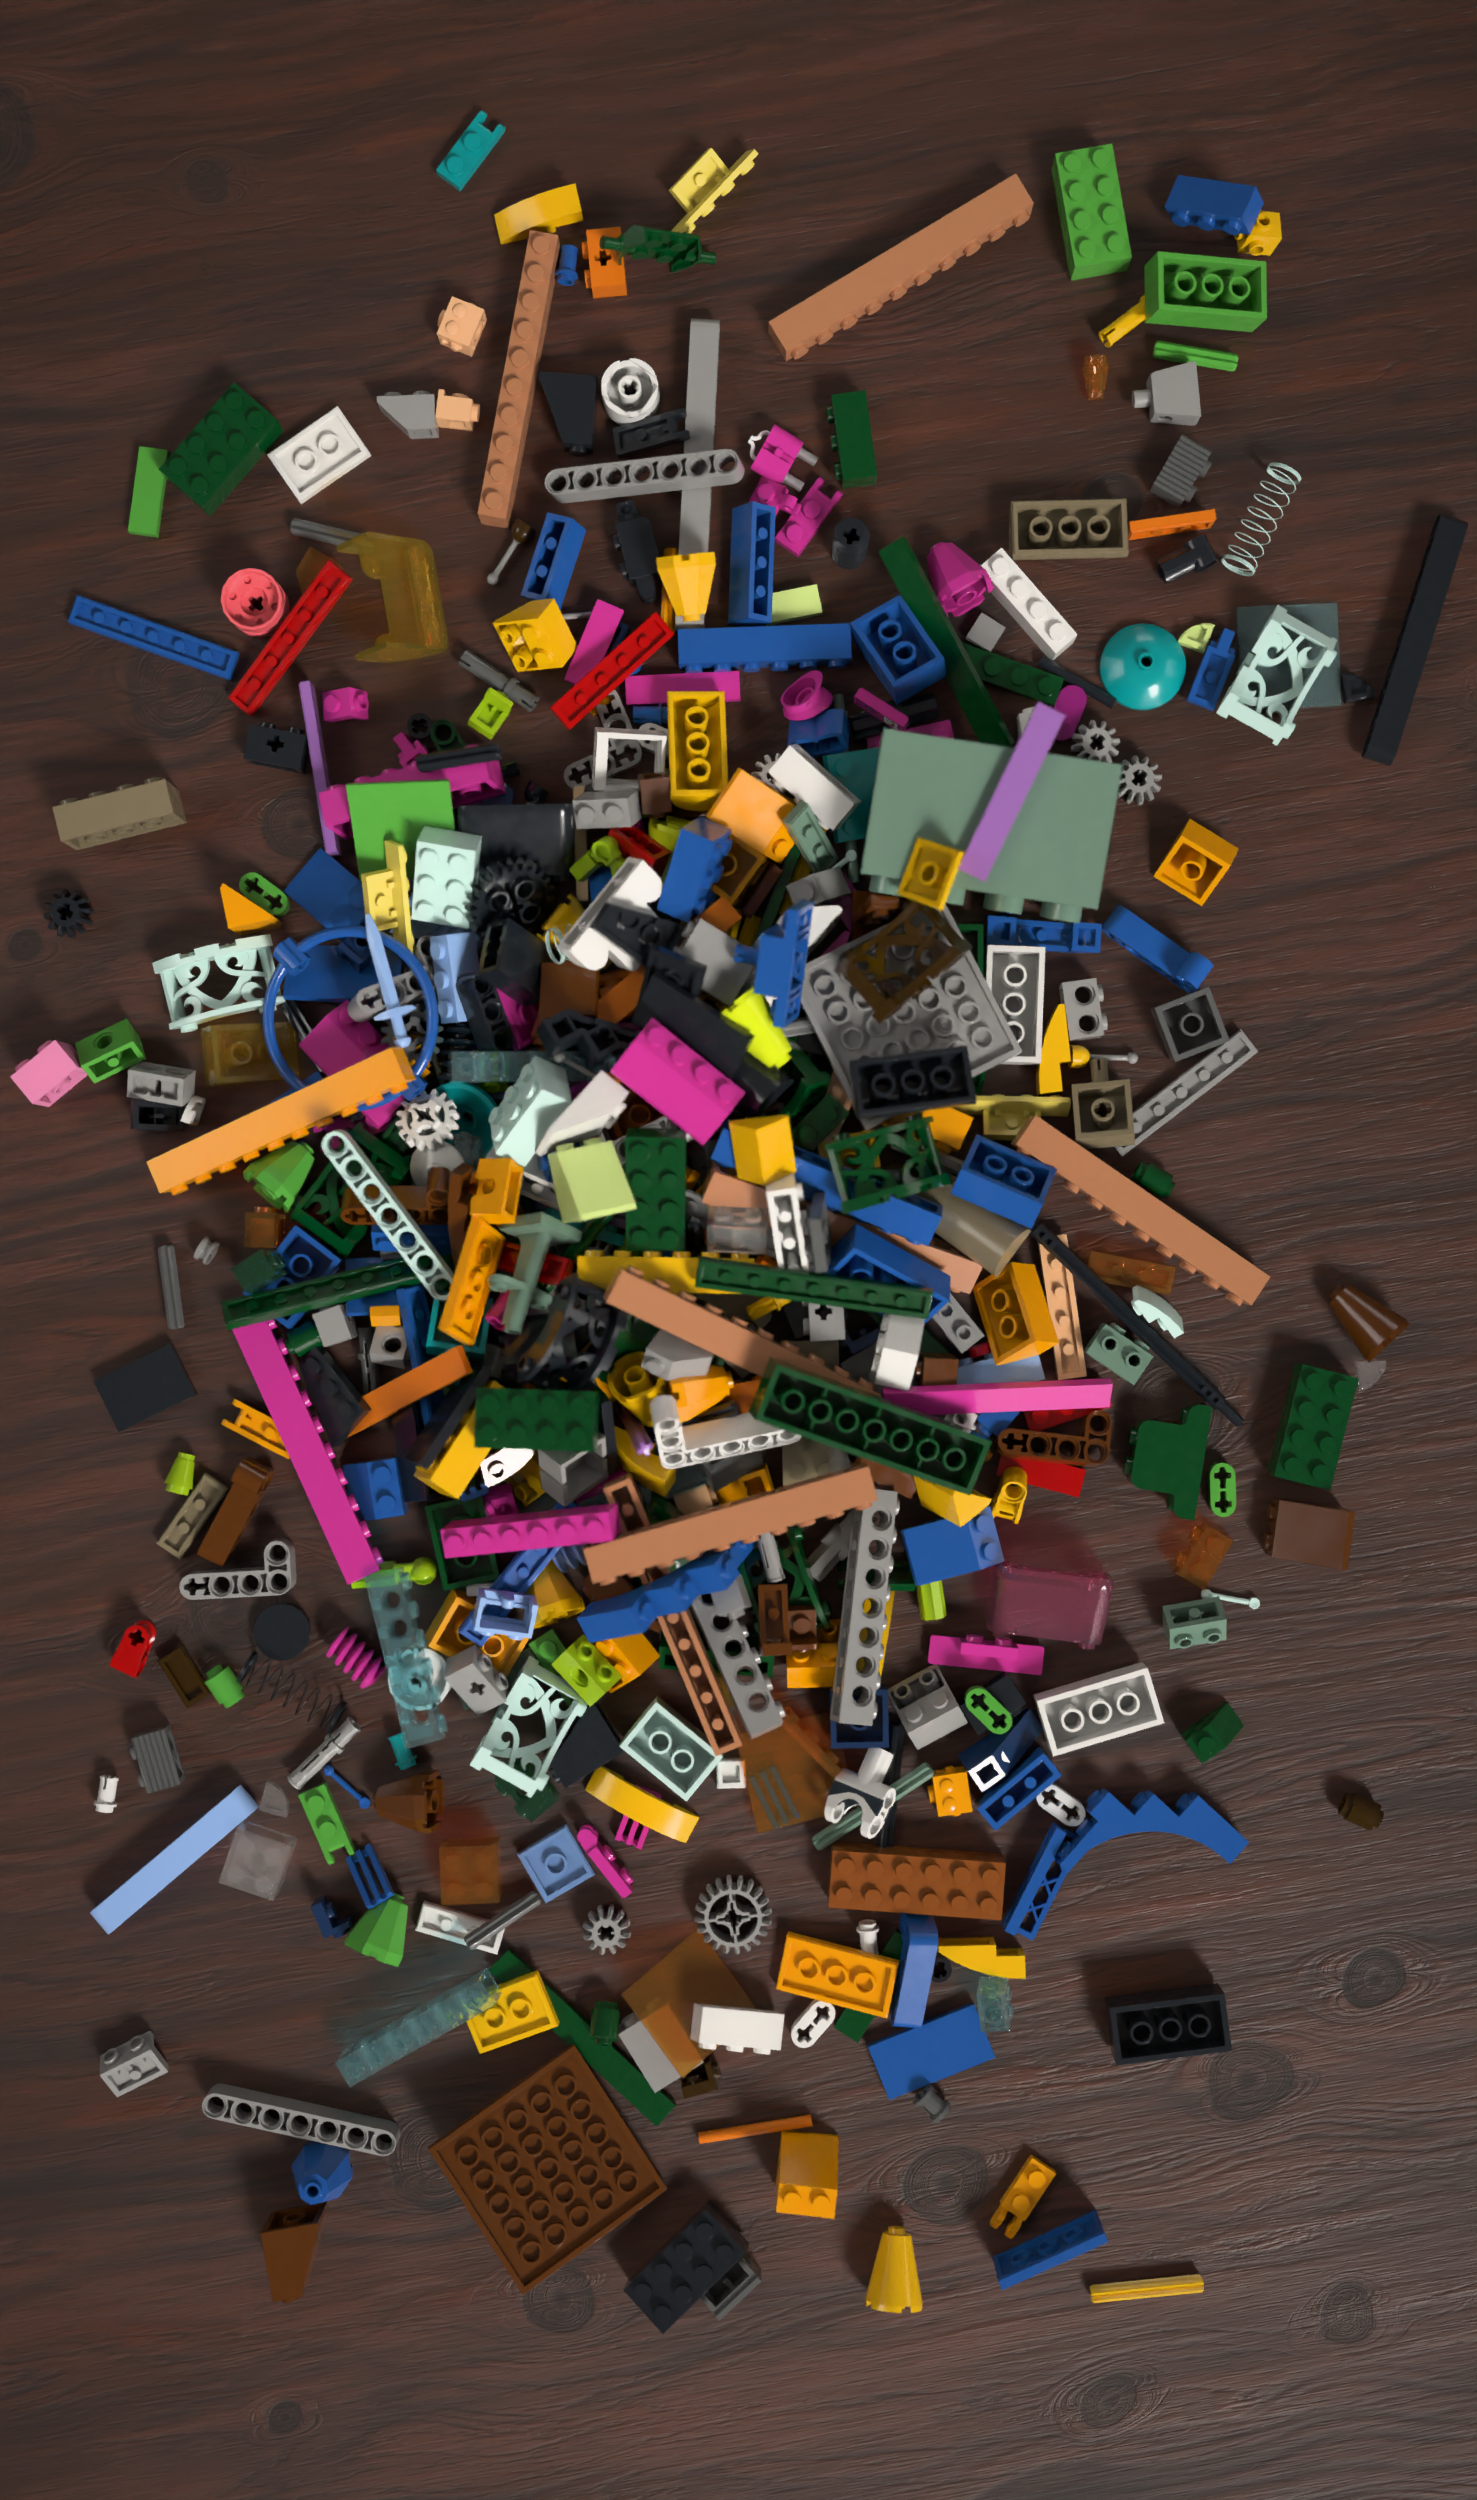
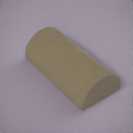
M1127 500L1011 501L1009 510L1010 558L1012 560L1127 558L1129 554Z
M942 1167L944 1173L949 1172ZM951 1173L952 1184L916 1193L915 1195L943 1206L942 1218L935 1233L996 1278L1031 1232L1030 1229L1022 1224H1018L1006 1217L950 1194L957 1180V1177Z

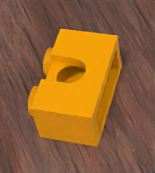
M511 1158L479 1159L478 1169L474 1176L478 1188L477 1194L473 1195L470 1200V1215L482 1218L488 1224H515L524 1168Z

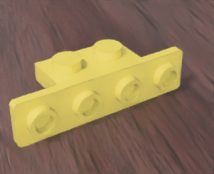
M708 148L668 190L687 212L671 232L691 233L696 227L694 222L699 216L705 217L715 207L713 202L720 194L723 197L729 193L735 186L733 180L739 174L745 175L755 165L752 160L758 155V152L755 149L746 151L728 169L714 150Z
M386 840L387 869L361 874L365 915L369 913L372 916L379 931L393 928V937L413 953L415 939L411 932L410 920L412 910L408 901L410 884L405 868L407 854L402 844L393 840Z
M1002 1094L991 1096L976 1095V1104L954 1107V1109L966 1115H982L984 1138L1013 1141L1031 1115H1036L1039 1118L1041 1116L1067 1117L1071 1107V1098L1059 1095L1049 1097H1034L1032 1095L1005 1096Z

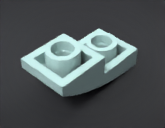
M1138 1285L1132 1287L1133 1300H1131V1304L1139 1316L1143 1315L1148 1323L1157 1319L1160 1327L1164 1331L1168 1330L1173 1338L1184 1333L1182 1318L1169 1303L1146 1288Z

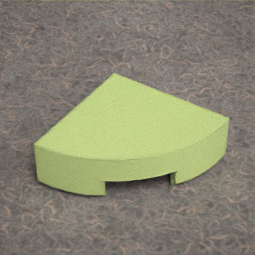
M1201 623L1192 626L1182 633L1178 643L1181 646L1203 654L1215 625Z

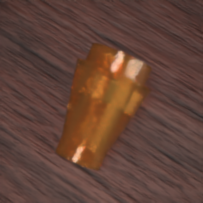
M1106 355L1085 356L1084 364L1081 367L1087 391V400L1104 399L1110 363L1107 362Z

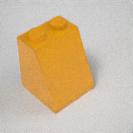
M796 2130L781 2132L775 2185L776 2212L835 2218L838 2191L839 2135Z

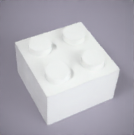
M883 1314L880 1331L885 1333L879 1332L875 1348L878 1354L874 1355L871 1371L876 1372L874 1384L909 1391L919 1355L925 1319Z

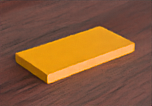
M478 1217L471 1218L438 1327L463 1345L472 1347L475 1344L491 1290L489 1288L490 1284L487 1281L489 1275L496 1273L506 1240L503 1234Z
M788 1931L776 1989L887 2018L900 1960Z

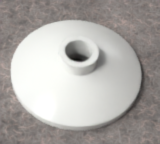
M445 1142V1146L441 1147L437 1143L432 1152L427 1146H425L422 1152L418 1149L415 1150L410 1161V1171L417 1186H427V1176L431 1167H445L453 1171L465 1162L460 1152L454 1146Z

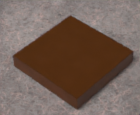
M564 961L562 964L554 962L542 963L539 1019L544 1021L566 1009L577 1011L579 1015L589 1018H597L600 969L590 970L578 966L572 961Z

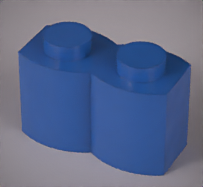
M844 709L825 710L807 720H790L787 746L798 744L812 758H816L821 754L831 755L844 752L849 748L850 723Z

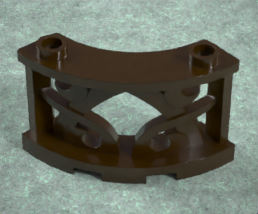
M912 899L903 904L901 907L903 912L877 935L856 950L849 948L838 958L840 964L834 969L837 975L843 974L875 1011L871 1016L878 1024H881L900 1011L902 1006L911 998L914 1000L932 985L929 980L930 978L934 980L942 972L946 973L972 948L971 944L966 939H962L935 908ZM920 911L934 924L933 929L927 936L921 935L925 927L924 920L919 927H914L911 924L912 918ZM902 926L904 934L892 935ZM937 930L942 933L952 946L933 938ZM888 947H919L913 959V967L917 975L916 979L901 972L884 973V960ZM876 948L874 958L867 955ZM925 949L929 950L925 957L932 959L930 965H924L920 961L921 954ZM864 963L867 969L861 971L856 964ZM874 974L875 978L869 980L865 975L871 976ZM899 980L902 983V988L896 989L893 986V982L887 985L886 981Z

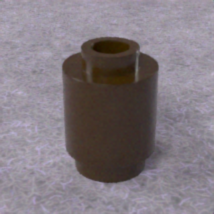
M1345 1793L1338 1807V1814L1343 1816L1344 1820L1369 1831L1374 1827L1378 1828L1384 1816V1812L1381 1811V1804L1356 1793L1352 1795Z

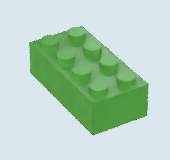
M1106 144L1055 153L1051 171L1070 281L1127 271L1132 254L1113 145Z
M1158 251L1144 266L1145 323L1253 332L1267 319L1266 261Z

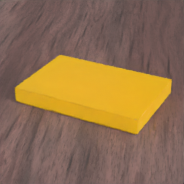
M538 1970L464 1996L458 2001L480 2054L555 2028L560 2023Z

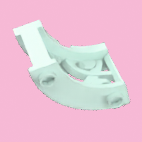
M1279 605L1276 606L1258 635V640L1251 650L1254 655L1248 652L1236 673L1237 677L1228 688L1216 712L1224 718L1231 715L1273 739L1272 744L1276 746L1282 738L1288 739L1293 732L1296 724L1292 721L1323 666L1329 667L1337 654V651L1334 650L1337 639L1334 637L1330 638L1287 614L1288 610ZM1281 625L1300 636L1293 642ZM1305 638L1322 647L1319 655L1314 660L1307 658V652L1312 647H1306L1299 653L1297 652L1296 647ZM1269 648H1274L1276 654L1281 648L1284 651L1275 659H1270L1267 655ZM1287 658L1291 670L1292 688L1281 694L1265 697L1266 685L1263 677L1255 670V667L1257 665L1272 667ZM1302 669H1311L1310 673L1308 674L1307 678L1303 683ZM1250 682H1255L1258 685V697H1254L1256 690L1250 691L1248 689ZM1294 699L1287 711L1283 703ZM1262 707H1267V717L1261 715ZM1276 712L1280 715L1279 724L1271 720L1272 713Z
M271 935L236 939L234 943L220 946V948L219 944L216 943L196 948L194 952L189 954L178 953L153 962L155 974H160L172 1021V1023L168 1024L169 1029L180 1028L181 1033L197 1030L198 1024L253 1010H259L260 1014H262L264 998H255L253 990L263 988L259 984L250 981L252 977H265L266 985L268 986L275 971L270 949L273 946ZM257 952L259 953L263 972L254 971ZM236 957L238 962L235 966L243 967L242 970L230 969L227 964L228 960ZM213 960L216 961L219 968L233 976H240L233 989L222 1001L204 994L197 988L206 980L210 970V961ZM198 966L201 973L197 979L191 982L189 979L196 977L192 975L191 970L193 967ZM178 981L183 988L179 989ZM280 988L276 997L274 1011L277 1010L276 1005L286 1002ZM188 993L191 996L185 1000L183 1005L182 996ZM241 996L247 1001L246 1003L234 1005ZM192 1004L194 1011L186 1017L184 1007L187 1008L188 1005ZM203 1004L215 1010L202 1013Z
M531 1656L528 1657L512 1683V1688L506 1697V1702L499 1706L491 1721L492 1725L486 1735L483 1736L470 1763V1766L480 1771L483 1767L526 1791V1796L530 1798L537 1789L542 1791L549 1779V1775L546 1772L559 1745L575 1717L581 1718L588 1706L566 1680L539 1666V1661ZM532 1677L549 1685L551 1688L544 1692ZM556 1690L573 1699L572 1704L565 1711L559 1709V1703L564 1700L563 1698L556 1699L550 1704L548 1698ZM523 1697H527L529 1703L534 1698L537 1701L529 1709H523L520 1705ZM541 1708L545 1721L546 1738L535 1744L518 1748L519 1733L515 1725L508 1720L510 1715L526 1716ZM555 1718L564 1719L556 1733ZM504 1732L512 1734V1748H507L510 1741H502L501 1736ZM547 1749L542 1761H540L539 1757L535 1754ZM495 1757L509 1758L508 1765ZM516 1758H521L520 1766L524 1771H526L525 1766L527 1763L534 1765L535 1770L532 1778L514 1769Z

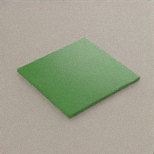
M449 779L346 784L360 881H362L361 874L387 869L386 840H393L403 845L407 854V862L405 864L406 876L408 879H414L417 840L424 826L456 831Z

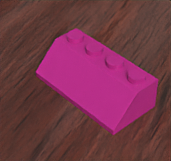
M348 1000L327 1014L299 1044V1047L328 1077L389 1048L388 1044H381L380 1041L384 1038L368 1021L356 1022L349 1016L347 1011ZM401 1095L383 1106L361 1112L379 1129L394 1117L397 1111L404 1107L402 1105L403 1101L408 1103L411 1101H408Z
M653 1018L610 1071V1073L702 1146L746 1093Z

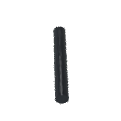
M1044 655L1038 663L1039 667L1053 675L1064 678V681L1070 685L1079 686L1084 690L1085 694L1110 709L1117 700V698Z

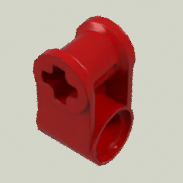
M139 1620L127 1628L120 1645L111 1659L110 1667L135 1679L138 1678L146 1664L149 1651L157 1635L155 1625L148 1620ZM138 1630L142 1631L141 1637L144 1638L143 1640L139 1639L140 1634L137 1632Z

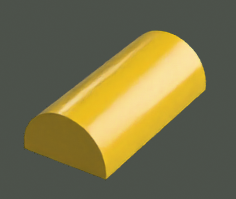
M667 691L671 802L685 810H710L728 784L725 691Z

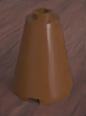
M1341 1284L1329 1295L1332 1299L1329 1303L1331 1309L1364 1360L1369 1363L1410 1325L1406 1318L1350 1284L1346 1288Z

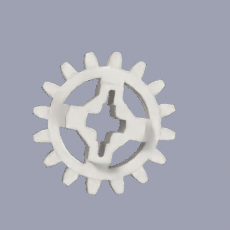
M433 1089L430 1095L424 1090L421 1096L415 1097L410 1103L403 1101L402 1105L405 1107V1110L397 1111L396 1113L401 1119L395 1122L400 1130L398 1134L403 1141L406 1140L405 1142L409 1147L416 1146L421 1152L425 1146L431 1152L434 1151L435 1144L437 1143L444 1147L445 1138L451 1140L454 1138L451 1130L459 1129L455 1121L460 1118V1115L455 1110L457 1108L456 1105L449 1099L446 1093L439 1095L436 1089Z

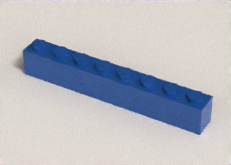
M726 1118L714 1146L711 1159L724 1168L733 1167L736 1169L729 1126L731 1119ZM793 1145L797 1169L794 1173L795 1183H802L804 1200L812 1201L814 1193L825 1192L828 1210L842 1212L840 1206L842 1201L830 1160ZM842 1165L844 1171H852V1170H854V1169H851V1168H849V1167H846V1166ZM846 1177L850 1194L853 1199V1189L856 1177ZM877 1179L875 1186L881 1188L883 1181ZM894 1194L889 1195L891 1201L846 1213L860 1223L869 1222L878 1226L881 1231L887 1234L896 1233L901 1235L912 1244L929 1246L941 1221L943 1206L915 1194L898 1199L895 1198Z

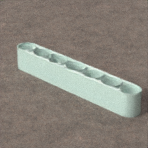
M335 1130L328 1133L322 1141V1148L327 1157L429 1293L437 1300H447L449 1292H440L436 1282L439 1279H447L452 1285L455 1274L351 1135L344 1130ZM333 1136H339L343 1139L344 1149L342 1151H335L331 1147L330 1141ZM351 1160H357L361 1163L362 1172L360 1175H354L349 1171L348 1164ZM368 1184H375L379 1187V1198L373 1199L367 1195L366 1187ZM391 1207L397 1211L398 1219L396 1222H389L385 1219V1208ZM402 1232H412L416 1237L415 1245H405L401 1240ZM422 1255L430 1256L434 1263L433 1268H422L419 1264V1257Z

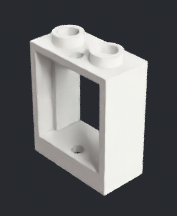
M595 727L591 784L594 790L638 789V780L606 778L609 738L656 741L654 773L666 771L669 776V768H665V757H669V741L664 731Z

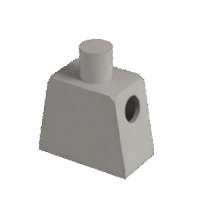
M1196 361L1155 371L1149 375L1146 384L1147 389L1132 391L1133 409L1149 407V418L1152 423L1193 426L1197 425L1201 417Z

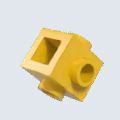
M1261 210L1250 235L1242 233L1234 235L1235 240H1237L1238 253L1270 256L1282 239L1280 213Z

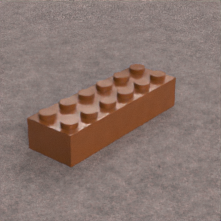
M835 1841L831 1844L828 1908L1002 1920L1006 1862L1003 1854L905 1846L882 1848L876 1844Z

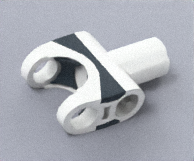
M869 1748L858 1773L842 1768L836 1775L829 1791L824 1810L825 1819L829 1822L837 1823L842 1815H845L851 1807L860 1805L862 1808L861 1820H863L860 1829L861 1835L869 1839L875 1837L888 1818L896 1797V1790L882 1784L894 1755L881 1748Z

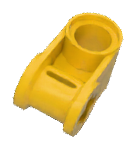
M1009 1467L1002 1473L990 1506L993 1518L998 1516L1012 1520L1013 1524L1019 1523L1027 1495V1474L1023 1469Z

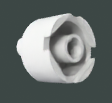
M629 358V360L614 362L607 368L601 380V393L605 411L614 422L622 426L656 414L660 403L659 385L654 370L647 363L636 358Z

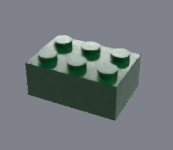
M483 1495L465 1502L461 1501L459 1497L458 1499L449 1498L431 1502L425 1506L443 1591L496 1580L500 1576L503 1569L499 1553L445 1558L440 1532L443 1527L451 1521L490 1517Z

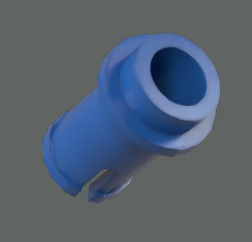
M565 244L560 247L559 269L556 270L555 276L557 282L561 285L572 286L578 278L576 273L578 248L576 246Z
M659 703V706H633V724L654 723L659 724V726L668 724L667 706H663L662 703Z

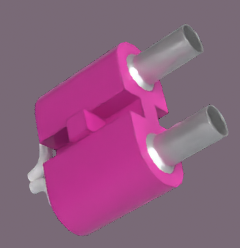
M774 424L771 431L765 430L760 432L758 436L752 435L748 441L751 445L750 457L754 460L750 468L751 470L766 479L779 484L784 482L797 491H801L805 483L789 474L790 467L796 457H799L813 467L818 460L817 456L802 447L804 444L802 440ZM763 435H768L756 457L754 455V441L760 440Z

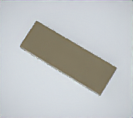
M205 1472L156 1544L179 1560L182 1559L230 1488L208 1472Z

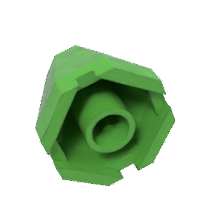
M291 1141L251 1163L243 1172L244 1179L248 1183L253 1179L256 1183L253 1189L261 1197L279 1210L283 1207L284 1212L289 1214L293 1209L292 1205L297 1196L302 1193L314 1165L315 1158L312 1156L314 1151L303 1141L300 1143Z
M394 1893L393 1896L371 1910L368 1909L348 1932L344 1942L345 1946L368 1957L369 1955L375 1957L376 1960L398 1967L403 1957L408 1905L403 1903L405 1897Z

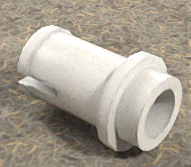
M100 1775L97 1801H94L95 1811L112 1813L113 1808L117 1807L115 1796L119 1777L113 1776L112 1778V1775Z
M872 1919L859 1921V1926L856 1930L857 1933H860L861 1950L879 1955L877 1944L879 1926Z

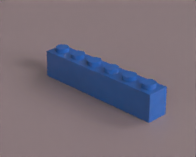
M850 623L678 629L680 671L685 670V673H702V670L714 669V672H731V669L742 668L743 672H758L760 668L771 667L772 671H786L788 667L800 666V670H815L817 666L828 665L829 669H843L846 665H851Z

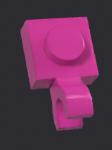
M761 477L749 502L753 501L776 507L775 517L779 509L797 516L802 507L801 504L796 503L798 500L796 497L788 494L789 491L786 486Z

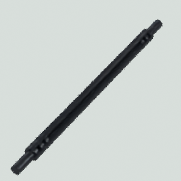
M1035 1220L1032 1229L1027 1227L1031 1230L1029 1234L1039 1244L1044 1246L1047 1251L1193 1388L1206 1403L1212 1406L1214 1410L1218 1409L1236 1427L1243 1423L1244 1418L1225 1401L1226 1397L1080 1260L1042 1221L1038 1223Z

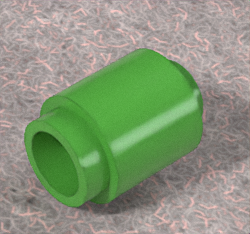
M218 1664L206 1673L208 1678L204 1683L217 1702L223 1704L226 1709L245 1696L242 1691L244 1687L241 1683L237 1682V1677L229 1665L222 1667L221 1664Z

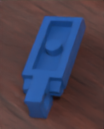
M1224 628L1218 642L1211 640L1206 648L1186 702L1210 711L1215 709L1236 656L1234 655L1235 649L1230 648L1235 634L1234 631Z

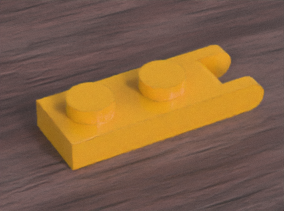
M234 1398L232 1404L237 1408H241V1411L234 1423L228 1419H223L221 1424L286 1459H290L272 1417Z

